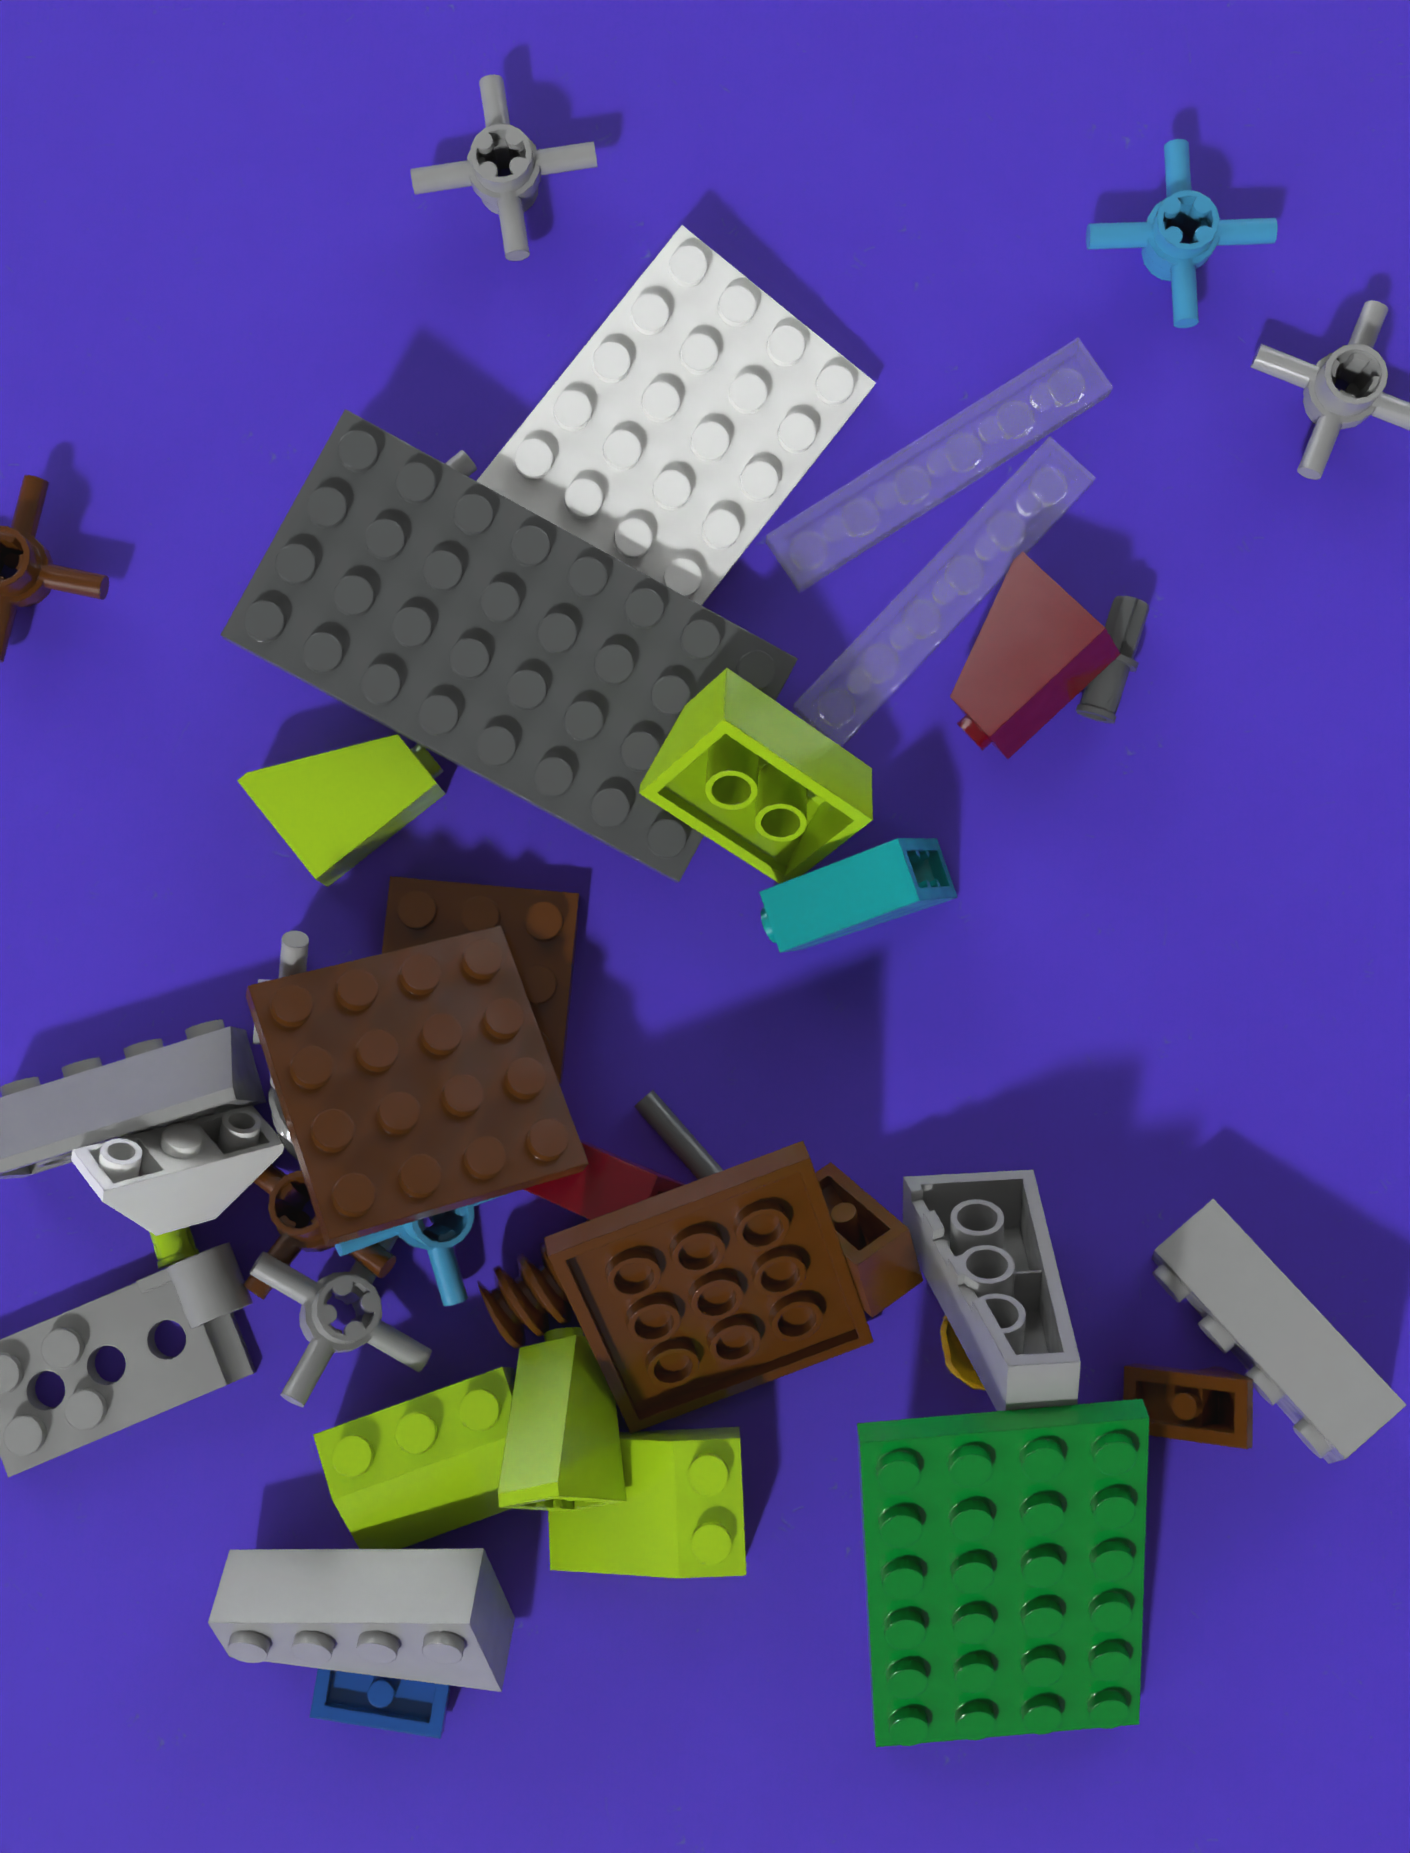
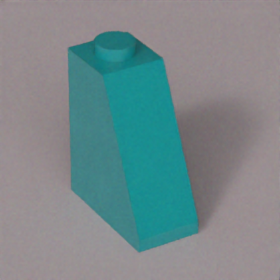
M897 838L759 892L764 905L761 909L763 928L769 939L773 943H777L780 953L803 950L958 898L937 838Z

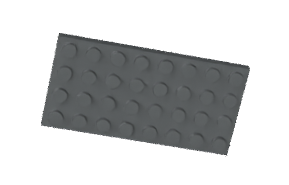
M346 409L221 633L222 638L676 883L680 882L704 835L639 794L643 778L684 706L726 668H729L776 701L798 658Z

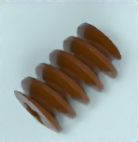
M545 1242L540 1244L541 1265L536 1267L522 1253L517 1256L518 1277L513 1279L498 1265L493 1268L496 1288L490 1291L480 1281H477L480 1293L494 1324L504 1340L514 1349L525 1346L524 1325L538 1337L544 1336L549 1331L548 1312L562 1325L572 1320L571 1304L548 1257Z

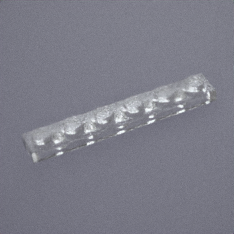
M1078 337L766 535V544L800 593L1110 395L1113 386Z
M1049 436L793 704V710L809 725L843 747L1007 575L1013 560L1022 551L1027 554L1092 486L1096 477Z

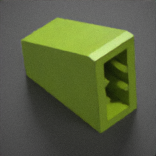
M398 734L250 771L237 780L312 876L327 887L445 795V792L434 780L444 772L425 747L416 744L413 748L409 749Z
M565 1327L549 1330L544 1335L545 1342L520 1347L498 1489L499 1508L572 1512L627 1501L615 1398L586 1336H583L582 1328Z

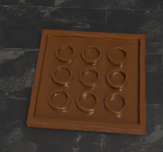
M501 926L248 985L245 997L326 1247L582 1172L589 1164Z
M804 1141L544 1237L548 1257L631 1434L874 1342Z

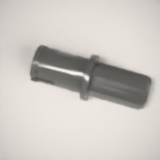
M1117 596L1113 600L1105 628L1119 650L1120 655L1085 687L1080 704L1076 708L1078 714L1103 723H1115V714L1129 672L1136 671L1139 664L1133 659L1150 610L1146 602L1132 596Z

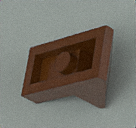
M1136 1363L1124 1366L1123 1400L1143 1399L1149 1415V1436L1242 1449L1252 1448L1253 1379L1216 1366L1196 1371Z

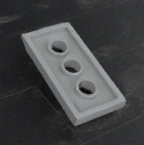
M230 1242L191 1256L164 1270L137 1280L136 1283L0 1339V1457L8 1478L256 1373L233 1313L252 1304L253 1301L249 1290L243 1285L245 1280ZM164 1320L178 1323L186 1335L185 1347L176 1357L164 1355L155 1344V1331ZM103 1346L117 1348L125 1358V1372L117 1382L104 1380L96 1371L95 1358ZM44 1371L56 1373L64 1382L65 1396L57 1407L46 1406L37 1398L35 1392L36 1381Z

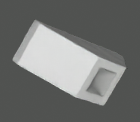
M251 1105L73 1149L71 1161L102 1202L158 1236L216 1219L283 1153L284 1145L280 1141L278 1134Z

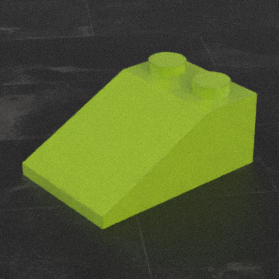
M740 1427L637 1431L632 1434L630 1432H619L627 1501L572 1512L548 1511L550 1570L665 1578L745 1576L746 1553Z

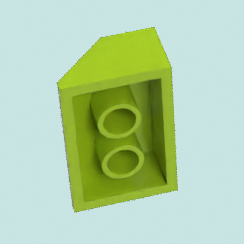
M729 668L721 672L684 706L643 778L639 789V794L779 884L805 874L873 820L872 768Z
M500 1367L313 1434L332 1501L359 1549H402L512 1509L499 1508L498 1489L516 1376L514 1368Z

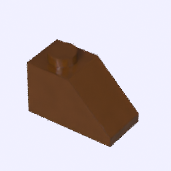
M830 1162L815 1173L861 1306L873 1318L923 1282L912 1237L907 1226Z

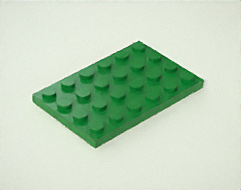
M1143 1399L857 1423L872 1720L876 1747L913 1746L919 1743L965 1739L981 1740L988 1737L1023 1734L1041 1735L1057 1731L1092 1728L1111 1729L1118 1726L1139 1725L1149 1415Z

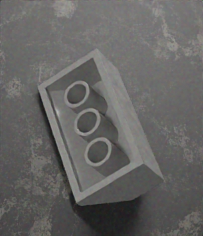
M222 1019L213 1020L187 1028L185 1030L187 1040L164 1047L162 1039H152L124 1048L123 1051L126 1059L102 1066L100 1058H91L62 1067L64 1077L62 1079L41 1085L39 1077H30L1 1086L0 1179L24 1178L72 1163L73 1149L232 1109L265 1103L266 1099L246 1030L232 1026L225 1028Z

